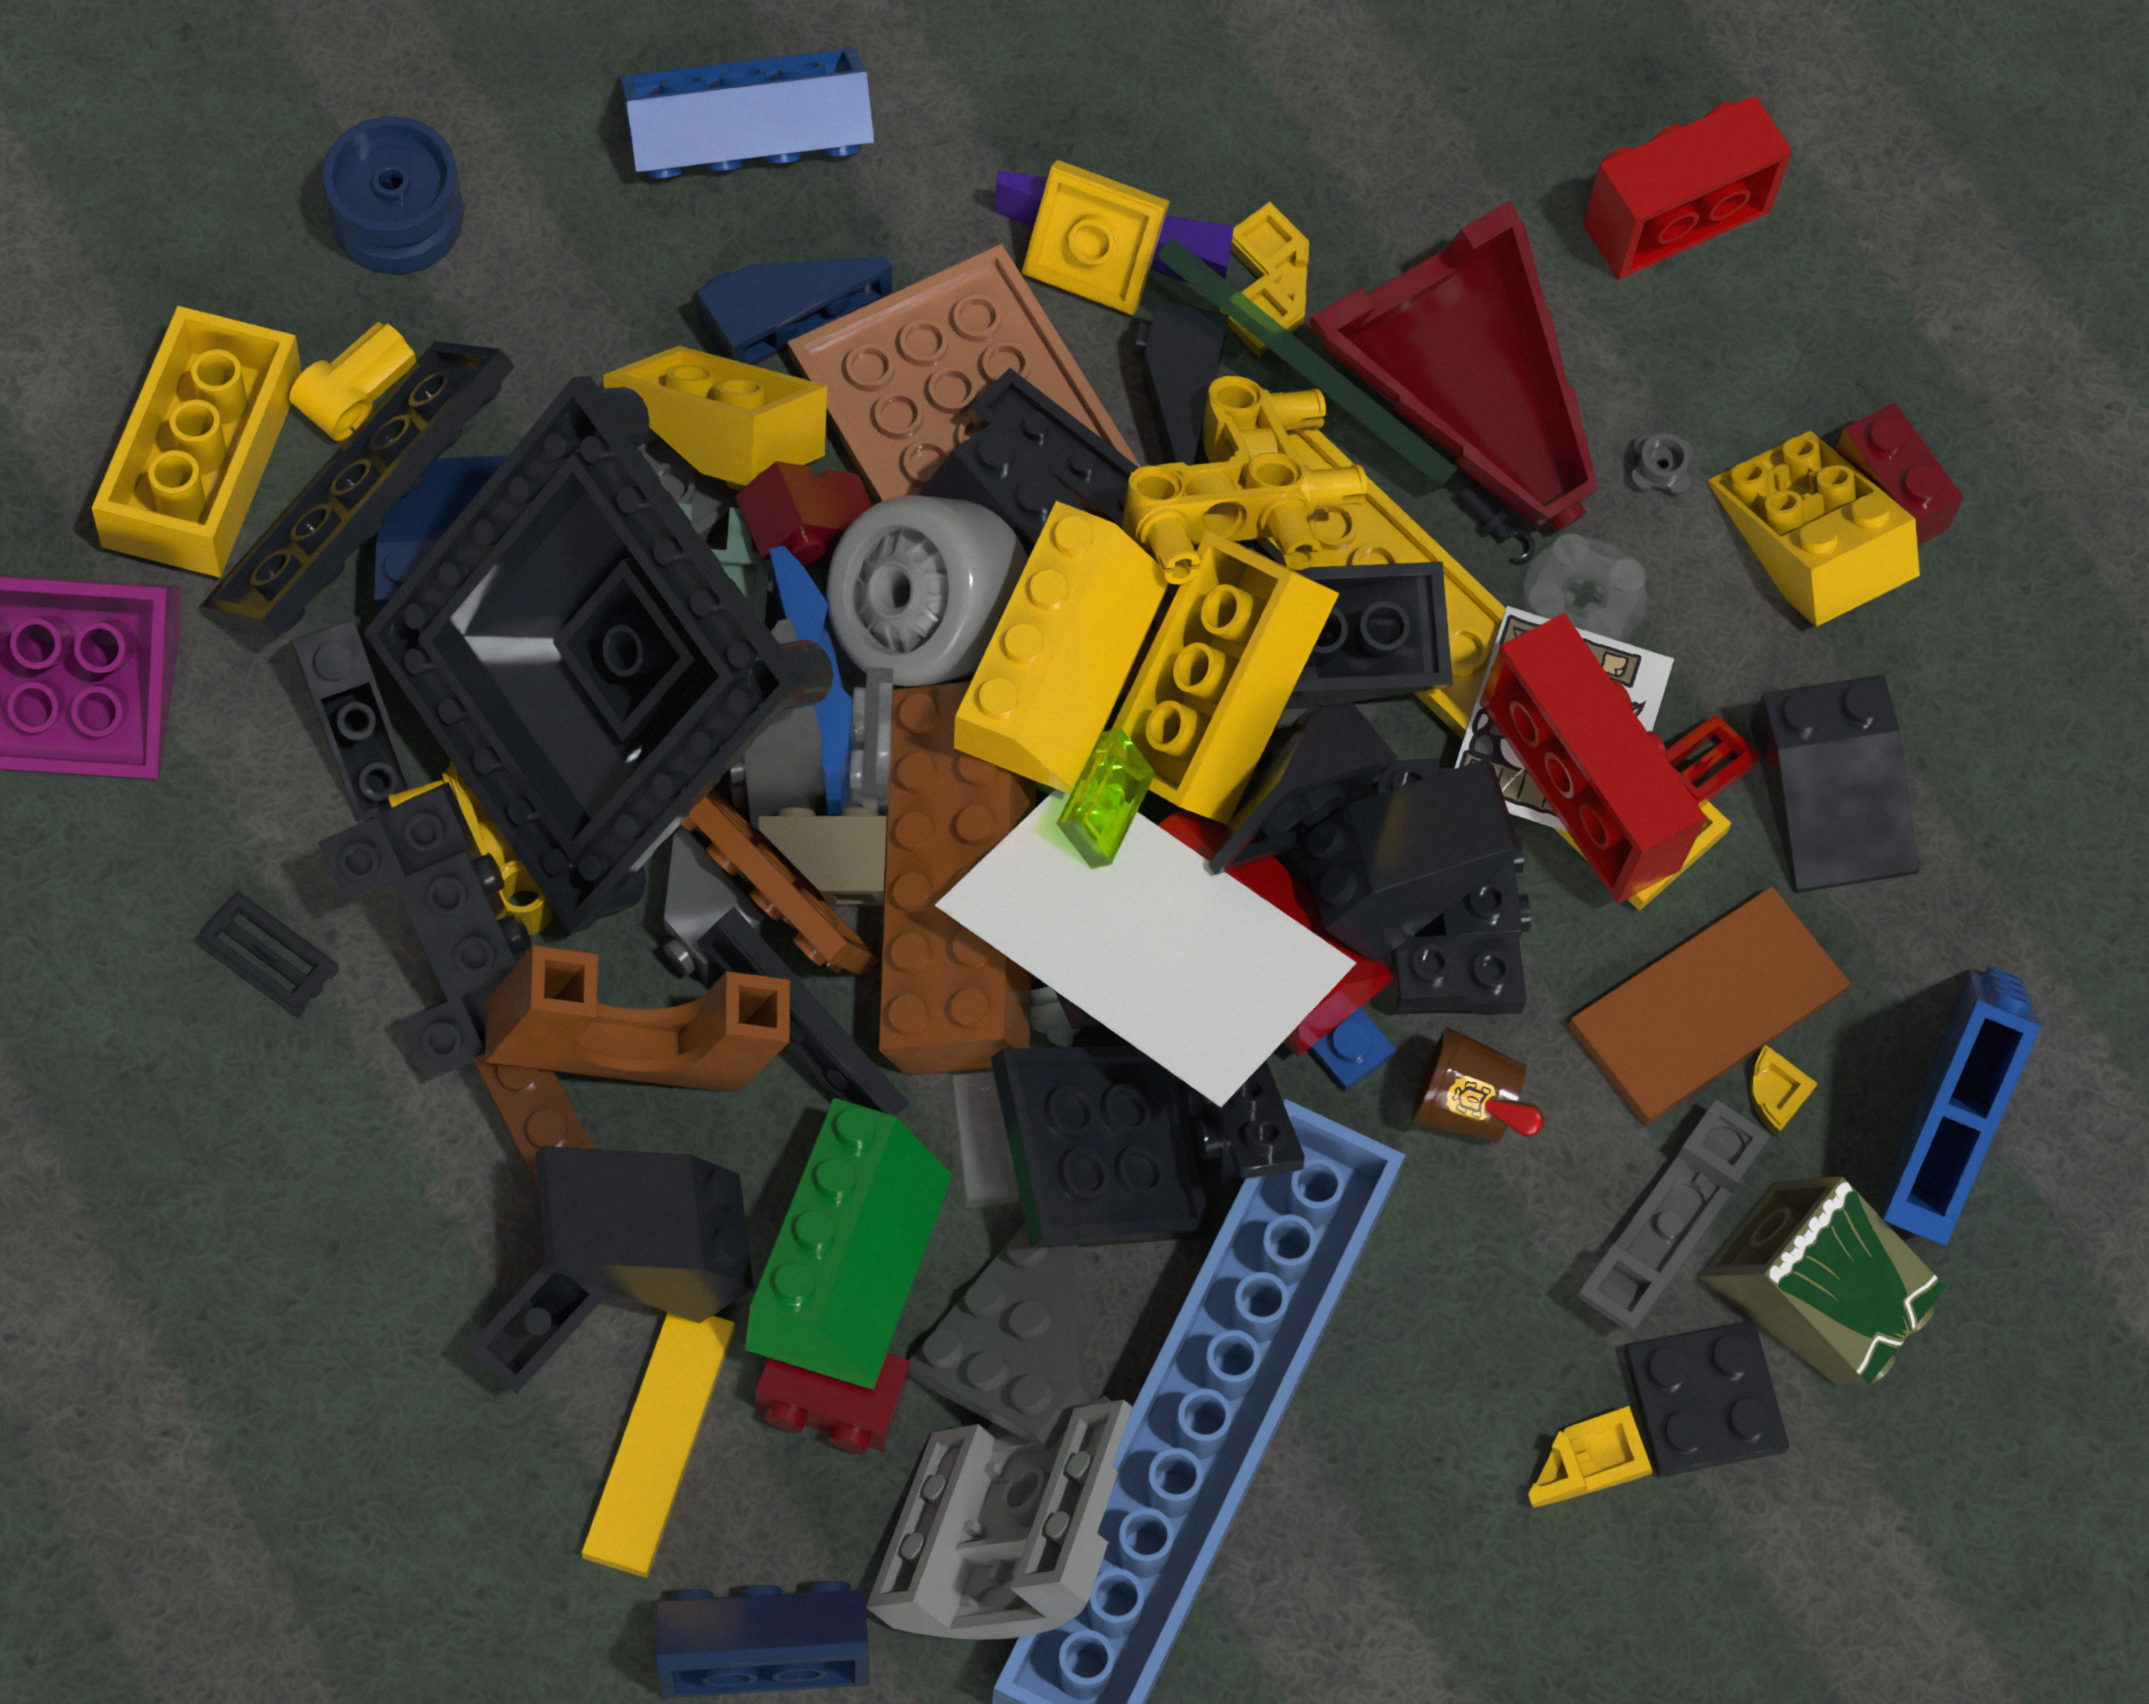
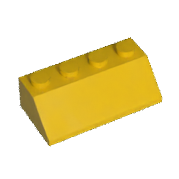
M1059 501L1055 502L955 715L954 749L1072 796L1074 795L1170 584L1166 581L1160 565L1118 525Z

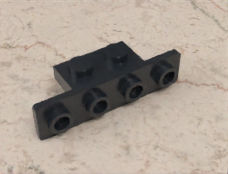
M1266 1060L1222 1107L1215 1104L1183 1080H1180L1186 1116L1195 1115L1197 1120L1196 1136L1200 1155L1203 1160L1212 1159L1221 1184L1245 1181L1246 1178L1304 1169L1305 1155Z

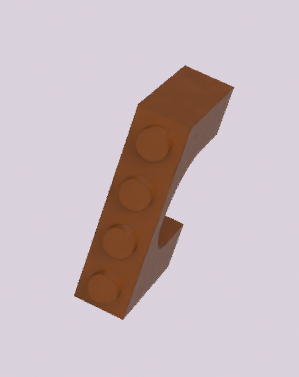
M532 945L487 1000L485 1062L721 1092H739L789 1043L790 980L726 971L706 994L693 1002L660 1009L620 1008L597 1002L598 954Z

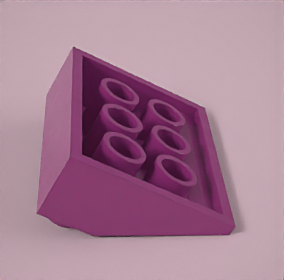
M0 574V769L149 779L160 778L178 653L181 585Z

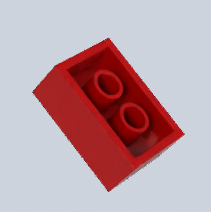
M1756 95L1736 104L1731 101L1721 103L1711 109L1702 119L1686 126L1681 124L1671 125L1663 129L1653 140L1633 149L1621 147L1608 154L1599 164L1582 225L1617 280H1620L1770 213L1792 154V149Z

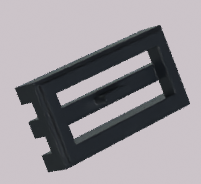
M240 891L234 894L196 937L197 943L201 948L296 1018L305 1011L307 1002L319 995L323 990L322 985L328 978L332 980L340 971L337 962ZM238 913H241L315 969L307 976L235 923L233 919ZM223 931L295 984L298 989L292 993L220 940L218 936Z

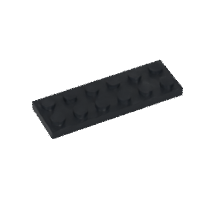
M434 341L199 607L216 624L273 637H279L281 633L287 632L296 626L303 618L305 606L322 587L331 584L341 575L345 568L344 561L361 542L370 539L382 528L385 522L384 516L400 497L409 494L419 486L424 478L423 471L440 452L449 449L460 439L463 433L462 427L478 408L487 405L496 398L502 388L501 382L515 367L513 363L498 348Z

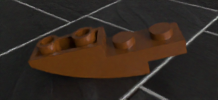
M485 1053L473 1058L474 1066L503 1121V1128L538 1195L536 1152L544 1146L597 1149L593 1141H589L554 1071L485 1062Z

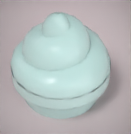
M1047 986L1031 990L1030 1021L1032 1027L1040 1033L1047 1034L1051 1043L1057 1046L1071 1047L1074 1040L1073 1036L1081 1028H1071L1054 989Z

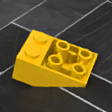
M1811 430L1708 479L1709 486L1784 598L1816 627L1920 576L1915 518Z

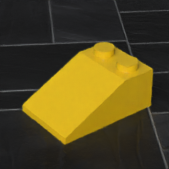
M679 345L603 375V387H626L639 394L648 409L649 427L700 473L726 480V485L729 488L742 491L775 461L805 465L825 456L826 385Z

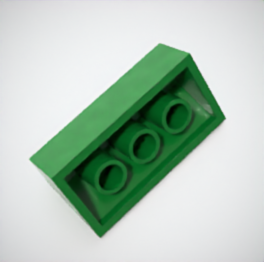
M833 1098L751 1302L745 1344L746 1351L874 1390L952 1181L951 1172L896 1116Z

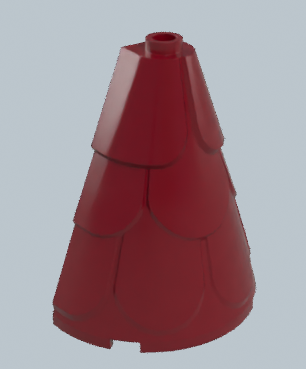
M1510 200L1461 228L1443 251L1373 292L1367 294L1363 287L1310 318L1309 328L1333 357L1393 404L1395 412L1456 458V467L1540 530L1550 524L1555 533L1587 513L1581 504L1598 487L1574 387L1567 385L1551 311L1545 306L1525 224L1518 217L1517 210Z

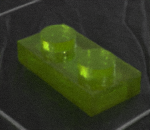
M1122 728L1101 732L1056 823L1091 869L1112 865L1156 774Z

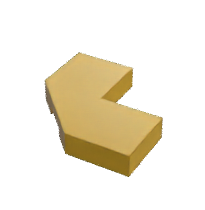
M1271 202L1265 204L1233 229L1231 251L1258 277V280L1220 307L1219 313L1229 315L1228 327L1258 357L1303 325L1305 317L1309 240Z

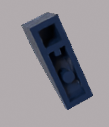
M886 257L751 264L734 273L724 272L710 279L702 289L696 291L698 320L723 358L754 366L788 349V341L891 295L892 265Z

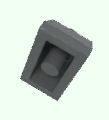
M682 827L673 835L664 912L666 941L668 943L663 946V949L669 960L681 974L687 977L694 972L708 987L721 977L723 973L698 946L697 940L722 916L735 907L766 942V918L686 828Z

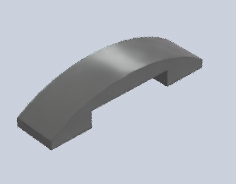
M1716 1099L1617 1242L1613 1243L1581 1288L1577 1297L1633 1334L1728 1201L1771 1135Z

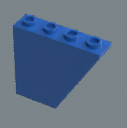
M1987 966L1984 975L1969 969L1882 1196L1884 1221L1941 1245H1947L2041 1028L2031 996L2025 992L2027 988L2022 985L2023 979L1993 966Z

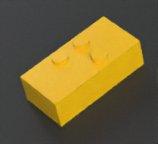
M177 306L92 505V512L102 548L221 578L292 404L289 400L291 388L302 373L296 335Z
M1206 530L1196 551L1201 559V564H1198L1200 568L1199 573L1193 580L1180 585L1097 761L1181 808L1228 825L1339 593L1251 549Z

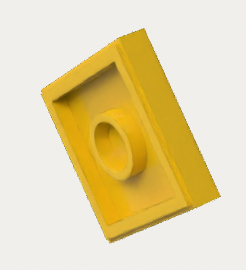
M1056 160L1050 169L1021 274L1134 315L1142 298L1170 201Z

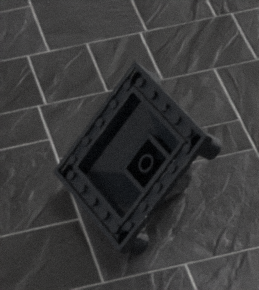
M591 376L573 377L363 632L570 933L588 930L602 914L628 909L639 903L646 886L643 864L653 855L658 846L673 833L689 815L694 806L703 800L720 781L724 773L733 767L753 745L754 740L760 734H763L784 710L817 705L826 698L831 690L833 681L832 663L826 651L818 643L810 640L778 643L765 623L759 620L754 608L734 580L725 573L723 565L703 537L694 530L690 519L672 494L663 487L659 476L638 449L648 435L650 423L648 409L643 398L634 390L626 387L600 389Z

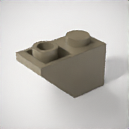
M797 807L779 809L777 816H759L758 829L765 841L830 907H885L887 816H879L876 810L862 807L842 809L840 816H815L814 811Z

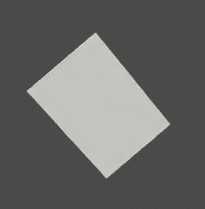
M1084 775L1073 796L1055 789L935 904L936 907L1220 1107L1228 1101L1356 964L1351 958L1227 873L1215 875L1208 866L1210 861Z

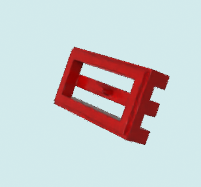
M1716 715L1667 749L1669 764L1700 808L1748 773L1761 757L1759 752ZM1715 735L1723 741L1682 773H1679L1674 768L1675 765L1711 740ZM1733 752L1739 756L1698 788L1692 784Z

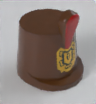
M1445 1026L1425 1070L1412 1110V1122L1425 1127L1431 1126L1498 1143L1507 1126L1522 1136L1531 1137L1541 1132L1545 1120L1543 1112L1538 1106L1532 1103L1517 1101L1526 1074V1064Z

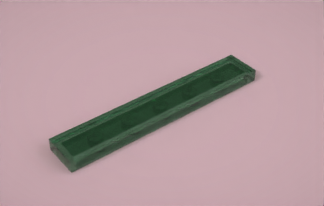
M1171 237L1158 254L1161 256L1159 258L1437 485L1441 487L1448 486L1460 472V469L1180 241Z

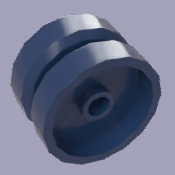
M396 116L374 118L362 121L341 134L326 154L322 180L328 201L330 218L337 244L353 262L373 272L403 275L427 269L448 255L461 236L464 208L459 189L458 170L452 149L434 128L413 118Z

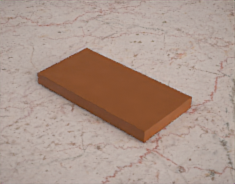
M1771 886L1571 1018L1568 1027L1645 1127H1647L1762 1050L1765 1045H1769L1848 991L1851 983L1774 887Z

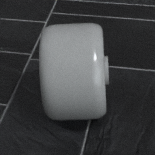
M920 495L899 496L883 500L864 511L850 524L834 550L826 582V601L829 604L828 616L832 630L841 648L852 662L866 674L879 681L904 687H923L972 681L1029 560L1021 541L1011 527L1001 517L984 506L959 499Z

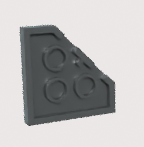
M1024 1223L909 1359L910 1375L913 1379L1038 1447L1049 1451L1067 1429L1074 1408L1086 1406L1091 1400L1090 1378L1084 1371L1083 1348L1088 1347L1087 1307L1081 1298L1080 1276L1085 1275L1084 1253L1079 1246L1030 1247L1026 1223Z

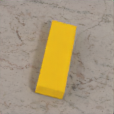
M667 1312L582 1550L583 1559L648 1579L735 1330L734 1322L711 1316L703 1322L697 1323Z

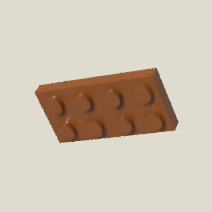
M714 787L698 805L694 806L689 815L683 820L681 825L691 832L695 829L706 840L713 841L706 848V851L724 870L732 876L737 873L750 885L754 884L756 886L749 895L762 910L777 921L781 918L790 927L799 930L792 939L816 964L821 966L825 963L837 974L844 968L863 977L881 960Z

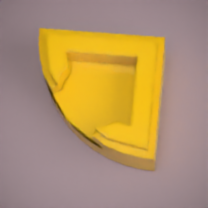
M1765 1045L1754 1064V1071L1752 1070L1750 1091L1752 1102L1759 1118L1777 1137L1812 1094L1818 1083Z

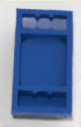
M785 546L770 548L773 603L778 621L791 618L797 641L810 640L818 643L826 651L832 663L833 681L831 690L824 700L814 705L821 732L826 816H840V811L848 807L852 789L855 752L853 751V699L843 689L833 644L828 630L823 627L829 604L805 568Z

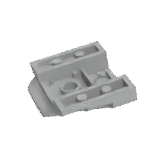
M1104 1396L1089 1402L1086 1406L1074 1408L1067 1429L1049 1451L1038 1447L995 1423H992L986 1430L977 1424L932 1432L866 1608L893 1629L955 1639L986 1640L1029 1636L1052 1630L1074 1619L1088 1603L1109 1543L1098 1534V1530L1118 1472L1112 1465L1132 1406L1125 1400L1112 1402Z

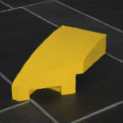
M1627 1406L1566 1427L1564 1432L1559 1431L1552 1445L1553 1450L1537 1483L1533 1484L1528 1496L1534 1508L1653 1474L1630 1407Z

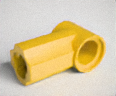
M377 322L331 363L320 360L306 368L293 384L289 400L334 441H343L354 433L350 429L351 427L356 430L370 415L372 403L416 363L415 353L405 342L403 336L388 323L383 325Z

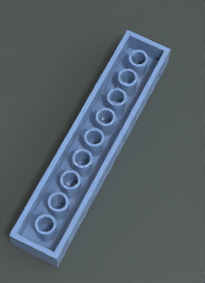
M1287 1099L1284 1100V1106L1305 1155L1304 1169L1245 1179L1131 1410L1112 1465L1118 1472L1098 1530V1534L1109 1543L1088 1603L1080 1614L1064 1625L1046 1632L1018 1638L993 1689L992 1704L1147 1703L1396 1184L1405 1154Z

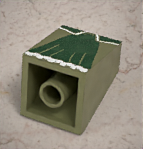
M1844 1177L1776 1181L1699 1275L1705 1283L1755 1320V1322L1836 1385H1870L1883 1378L1895 1363V1356L1893 1354L1908 1335L1914 1334L1926 1325L1934 1312L1932 1305L1946 1288Z

